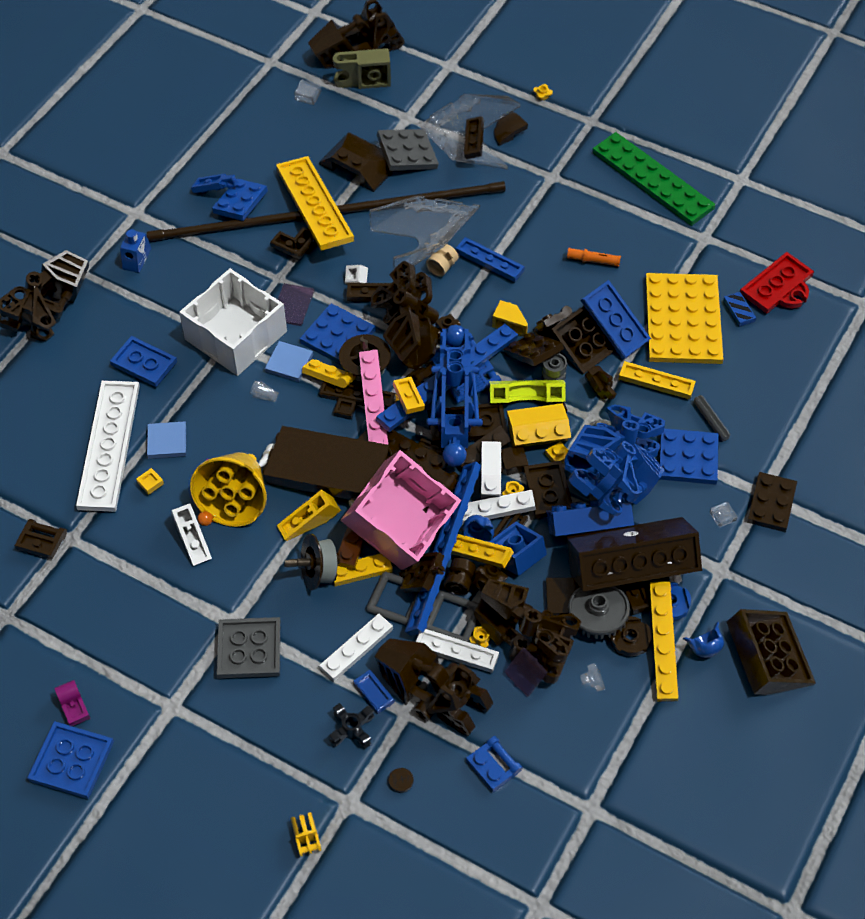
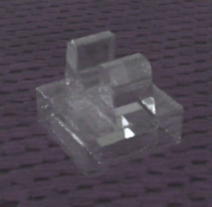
M595 663L588 665L589 672L580 676L582 684H584L585 688L595 687L597 692L604 690L605 686L600 670Z

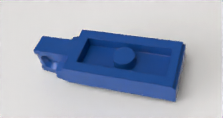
M224 173L197 178L191 190L193 193H205L210 190L218 191L225 187L231 189L236 187L238 182L234 174L226 175Z

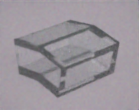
M301 80L294 92L295 100L314 105L321 92L320 85Z

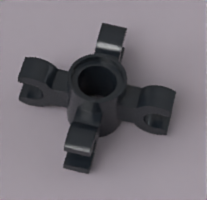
M340 703L333 707L335 711L333 714L342 722V727L329 735L331 738L330 742L336 747L347 737L348 739H357L364 749L372 744L370 742L371 738L362 730V725L375 717L373 715L374 710L368 705L361 713L356 714L347 713ZM350 724H356V725H357L355 728H348V727H347V726L350 725Z

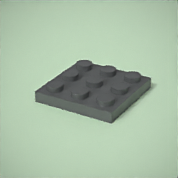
M425 129L378 130L377 138L390 171L438 168L439 163Z
M280 617L219 619L217 677L280 676Z

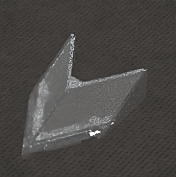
M463 94L459 100L449 103L430 115L429 119L424 122L421 121L417 125L425 129L427 135L452 160L508 170V166L484 142L482 156L465 159L466 119L482 116L485 129L518 109L520 103L509 96Z
M418 195L370 209V229L374 232L416 238L419 246L414 251L393 257V270L403 261L415 266L443 248L480 208V205L473 204V206L463 205V202L438 198L430 200L425 199V196Z

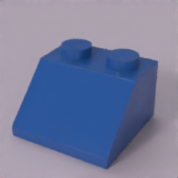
M517 521L489 541L512 548L514 553L505 568L517 576L547 555L544 537Z

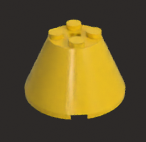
M237 452L206 460L196 468L191 477L190 492L194 503L202 513L204 511L210 512L213 516L212 520L219 524L232 527L245 526L254 522L265 509L267 501L266 489L261 468L253 454Z

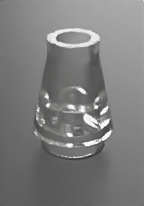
M255 381L250 390L253 398L268 400L274 403L279 396V392L262 381Z

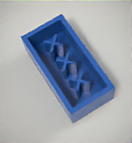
M622 498L623 511L619 516L612 515L600 508L597 500L590 501V505L582 502L572 503L571 507L568 508L563 505L551 506L552 510L546 511L549 534L562 536L634 525L632 504L626 501L625 498Z

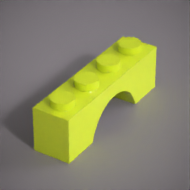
M564 380L489 381L490 403H510L518 400L566 402V383Z

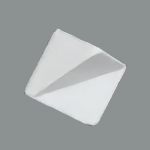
M362 265L346 266L345 283H367L368 268Z

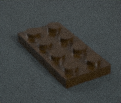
M502 403L478 404L479 419L483 420V425L471 426L470 432H468V441L479 440L500 425L508 434ZM464 406L445 408V414H464ZM427 410L428 418H430L431 410ZM429 426L432 445L441 444V432H439L438 426Z

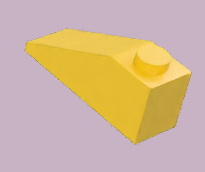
M320 490L281 521L277 527L283 538L288 541L328 522L341 510L333 496Z

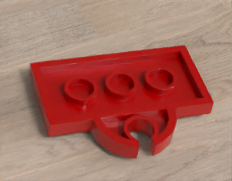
M786 252L741 288L740 292L743 297L766 314L778 304L785 308H799L803 302H807L809 289L805 282L813 276L814 271ZM794 296H800L803 302L800 299H796Z

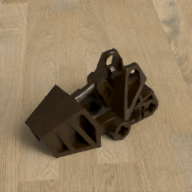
M367 0L361 15H354L352 17L353 21L348 25L340 27L331 19L308 42L325 69L335 68L333 56L339 52L389 49L390 52L404 45V38L395 27L386 12H382L383 8L377 0ZM375 3L374 8L368 9L371 4ZM365 38L368 39V42H364L353 47L348 41L349 39H351L352 42L354 41L355 43L363 42ZM382 43H385L383 47L379 48Z
M65 250L43 263L41 273L35 271L28 273L25 288L17 286L0 298V327L17 332L20 324L30 327V338L44 342L54 336V332L51 329L56 325L54 318H61L66 303H74L89 268L88 260ZM22 292L24 294L23 299H17L15 293ZM48 295V296L51 297L53 300H58L59 302L56 303V302L50 301V300H48V299H45V297ZM1 316H3L4 318L8 317V321H6L5 319L1 320ZM43 329L48 331L49 334L41 336L38 331Z
M403 261L389 274L393 282L387 288L379 285L371 296V307L386 308L383 322L389 327L383 337L400 360L408 368L416 370L435 356L439 329L434 327L433 324L438 320L439 312L428 305L433 296L431 278L424 272L416 274L415 267ZM426 293L425 298L421 300V296ZM381 295V301L376 303L377 297Z
M488 579L481 591V600L473 615L497 646L504 641L511 646L508 657L513 663L523 664L526 661L528 668L544 682L556 683L559 680L574 640L571 638L576 636L581 620L572 613L553 615L549 610H544L541 613L533 609V606L525 603L529 588ZM566 620L573 621L575 625H568L566 623ZM517 623L522 634L515 630ZM523 635H525V636H533V637H532V642H530V641H529L526 637H524ZM531 658H538L541 662H534Z
M389 638L374 656L382 678L405 705L411 699L416 701L418 704L413 711L420 719L426 722L430 720L434 713H437V716L444 723L464 736H469L475 729V724L468 712L460 709L469 701V704L487 713L494 704L488 691L477 686L481 679L471 669L463 664L458 665L453 662L445 669L439 664L438 655L425 643ZM420 673L427 676L437 693L436 696L416 685L419 681L418 676Z

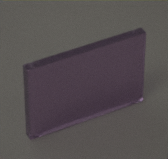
M284 283L278 300L284 304L287 324L302 326L314 294V289Z

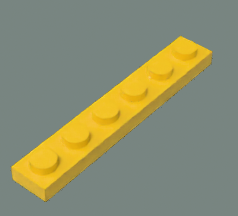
M650 582L657 702L678 701L670 582Z

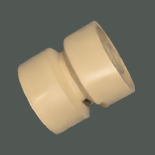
M445 243L441 244L427 259L426 266L435 276L443 277L458 260V253L452 246Z

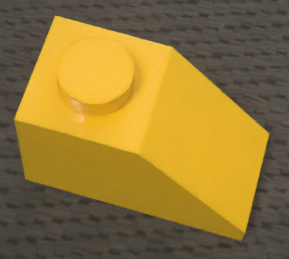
M500 300L492 317V327L498 329L502 325L507 324L518 333V336L524 337L527 334L528 323L517 305Z

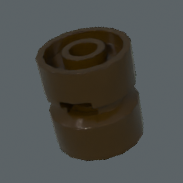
M464 558L452 559L448 570L449 573L444 582V588L455 595H467L472 583L471 580L476 571L475 564Z

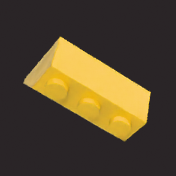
M563 403L507 411L512 447L535 446L560 441L564 442L571 439L569 419Z

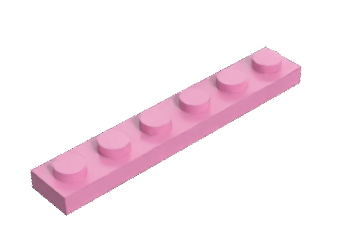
M378 350L359 352L368 441L389 445L387 430L376 421V416L385 410Z

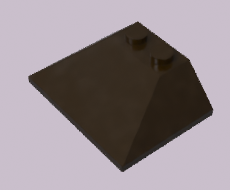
M350 132L319 161V165L331 171L339 165L359 175L360 186L372 192L393 172L389 170L380 147Z

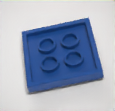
M331 303L300 337V343L341 364L339 360L341 346L354 336L362 334L372 335L376 331V326Z
M664 428V432L660 435L659 464L665 471L659 480L717 485L718 433Z
M54 721L27 779L35 784L89 799L114 740L107 736Z

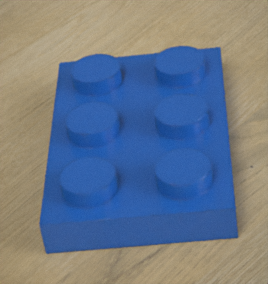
M237 178V186L231 189L228 188L212 207L214 214L244 221L268 190L266 185Z
M131 336L110 360L111 366L157 387L177 363V358Z

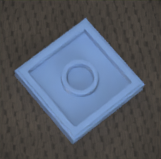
M279 341L265 367V372L299 382L303 376L302 368L311 360L313 351Z
M186 421L148 424V459L186 456Z

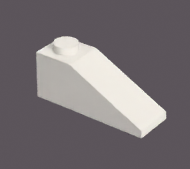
M482 441L481 499L501 496V442Z
M191 504L172 510V518L192 565L194 566L212 559Z

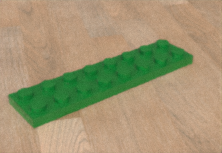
M613 133L593 148L592 153L690 226H693L715 209V203L619 133Z

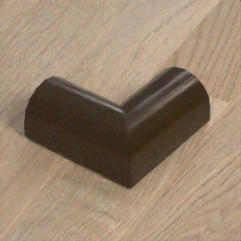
M303 227L295 237L279 231L270 241V246L300 260L315 243V239L310 230Z

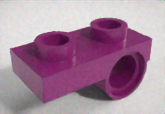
M74 680L54 688L70 726L90 719Z

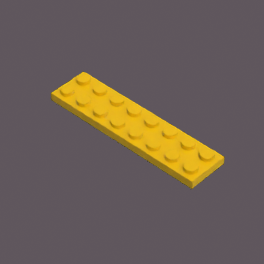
M306 156L276 164L281 179L320 250L354 242L353 233L309 157Z

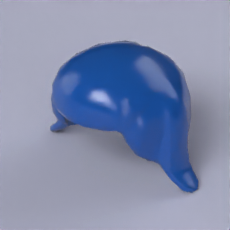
M472 515L465 520L462 528L464 536L487 542L493 539L494 528L489 518L481 515Z
M719 622L714 625L711 631L695 639L682 638L688 642L692 651L701 658L715 656L724 646L723 637L718 628Z

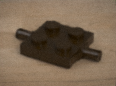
M440 552L424 553L417 563L409 566L408 569L400 570L399 576L404 578L400 589L405 593L429 591L434 584L435 576L443 575L445 572V568L442 566L445 556Z

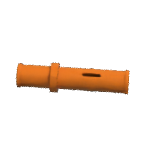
M568 248L567 259L580 260L582 263L587 261L619 267L621 258L620 255L591 252L588 249Z

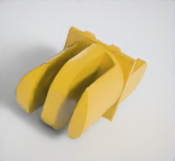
M312 812L307 813L312 831L307 830L303 814L299 815L303 831L300 834L295 816L290 818L300 857L303 856V853L309 852V854H312L314 850L322 851ZM307 843V846H300L301 844Z

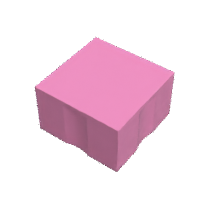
M399 450L383 462L340 521L402 570L420 560L433 542L439 528L447 522L462 500L440 482L432 479L422 467ZM429 506L427 513H425L423 509Z

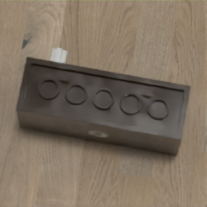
M683 517L566 536L570 574L582 591L669 577L670 582L679 584V582H682L681 574L702 571L699 532Z

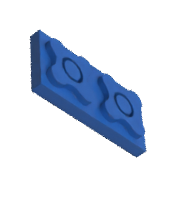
M609 280L580 300L622 359L628 357L651 339Z

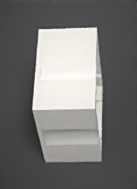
M231 268L214 281L204 293L197 296L179 312L185 340L237 376L287 332L284 304L267 292L256 288L249 280Z

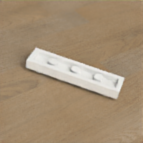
M528 490L469 502L462 522L464 524L465 520L472 515H481L494 519L534 511L536 507L533 492Z
M377 614L319 665L320 670L335 682L393 630V626L380 614Z
M428 629L420 633L416 642L425 643L439 657L493 673L499 657V652Z

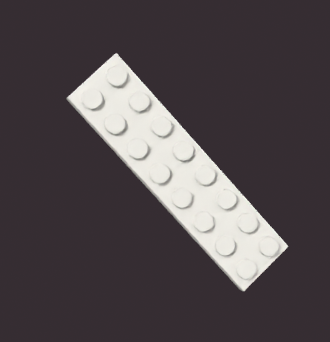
M101 382L76 504L77 510L116 512L140 388L139 382Z

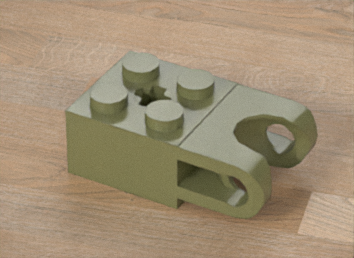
M389 49L339 52L333 56L335 68L341 70L336 72L334 76V83L337 87H359V89L391 87Z

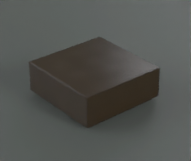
M338 398L333 412L334 416L352 420L357 402Z

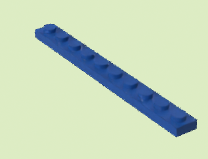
M507 324L499 327L471 348V366H481L511 342L515 341L518 333ZM435 374L416 387L425 406L432 401ZM446 383V390H448L452 386ZM398 400L377 415L376 421L390 432L416 412L406 414L400 400Z
M476 461L463 466L454 491V495L462 501L447 522L442 525L433 552H440L445 556L442 561V566L445 569L451 558L453 546L457 541L456 537L463 524L464 514L468 509L470 497L474 492L473 488L479 477L481 465ZM445 572L443 575L435 576L434 584L429 591L418 593L405 633L413 636L423 633L427 628V621L433 610V604L439 593V586L445 576Z

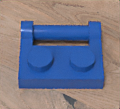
M496 736L491 737L487 743L466 757V762L492 792H495L523 769L520 763H516L499 744L500 740ZM492 749L510 768L507 772L490 755L489 752Z

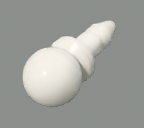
M275 443L269 444L266 447L263 457L259 461L260 468L268 463L270 450L274 448Z

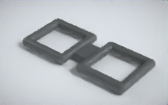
M383 572L366 610L375 615L380 614L384 618L407 625L419 592L416 593L406 616L377 607L376 605L387 581L402 585L404 581L403 577ZM439 591L433 604V610L429 615L426 629L469 642L478 622L473 615L474 611L463 636L432 625L443 600L474 611L478 603Z

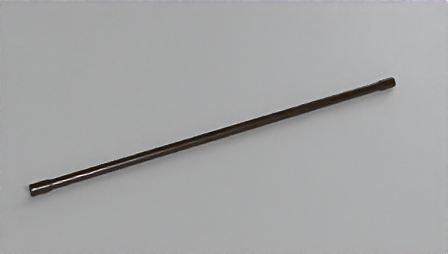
M502 181L486 185L337 205L340 213L343 214L484 193L505 192L506 187L505 182ZM299 211L245 218L244 221L231 220L167 230L146 231L148 241L151 242L166 238L300 220L303 217Z

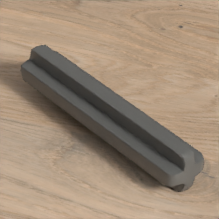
M702 395L695 397V405L715 433H718L720 440H728L730 438L729 431Z

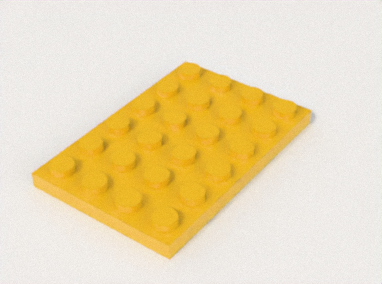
M646 273L648 335L651 338L648 341L649 362L722 364L723 347L717 275Z

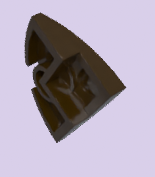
M512 111L505 113L497 121L494 131L496 142L500 146L512 141L515 134L528 129V123Z

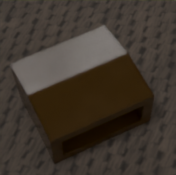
M513 446L501 450V457L507 476L524 472V466L529 464L523 446Z

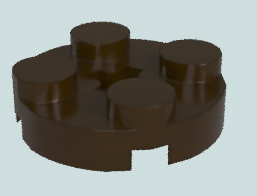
M433 361L424 363L426 367H419L413 370L405 378L412 377L415 386L418 387L424 382L425 378L428 376L430 378L434 375L431 372V367L436 366Z
M629 616L625 628H622V631L617 630L615 636L611 634L610 642L617 654L638 656L647 652L652 638L651 629L647 624L645 625L641 622V619ZM628 633H632V636H636V638L630 640L626 636H628Z

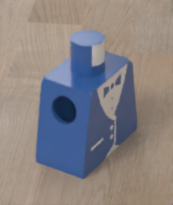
M133 229L126 232V237L120 247L123 270L140 273L151 251V246L145 233Z

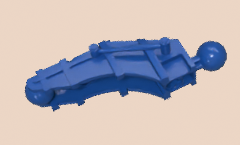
M456 324L442 329V332H440V366L431 367V372L435 374L431 416L427 419L428 426H438L439 432H441V448H444L442 453L444 462L452 467L460 466L466 460L467 453L465 448H468V432H470L471 426L483 425V420L479 419L475 374L479 373V368L470 364L471 346L469 329H464ZM446 383L454 387L464 383V414H445ZM472 386H473V402H472V399H471V397H470V396H471ZM437 388H438V390H439V399H438V401H437Z

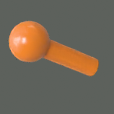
M199 510V524L202 526L210 525L213 522L212 514L207 511L202 513Z

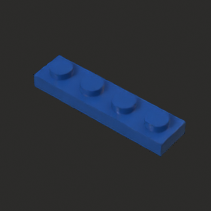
M466 237L456 247V252L459 255L513 282H516L524 272L525 266Z

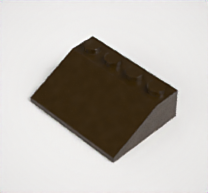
M584 306L543 334L547 338L562 342L564 349L558 353L565 356L567 361L581 374L587 372L615 351L613 345Z
M740 609L727 621L754 694L770 695L816 684L787 612Z

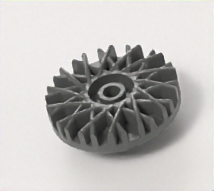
M617 586L582 591L579 587L570 597L568 614L572 613L581 620L579 629L582 630V635L587 633L588 638L590 634L595 635V639L598 636L603 639L606 634L611 637V634L615 636L616 631H622V628H625L626 621L628 622L630 612L629 601L625 593Z

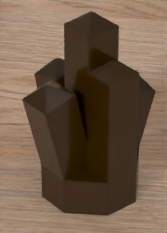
M594 366L589 369L585 374V379L601 399H614L616 393L611 388L613 377L603 371L600 366Z

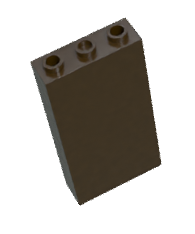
M282 426L280 432L276 435L274 448L270 450L269 461L263 468V476L267 483L271 485L318 493L320 490H323L333 497L355 501L383 462L391 457L393 453L390 445Z

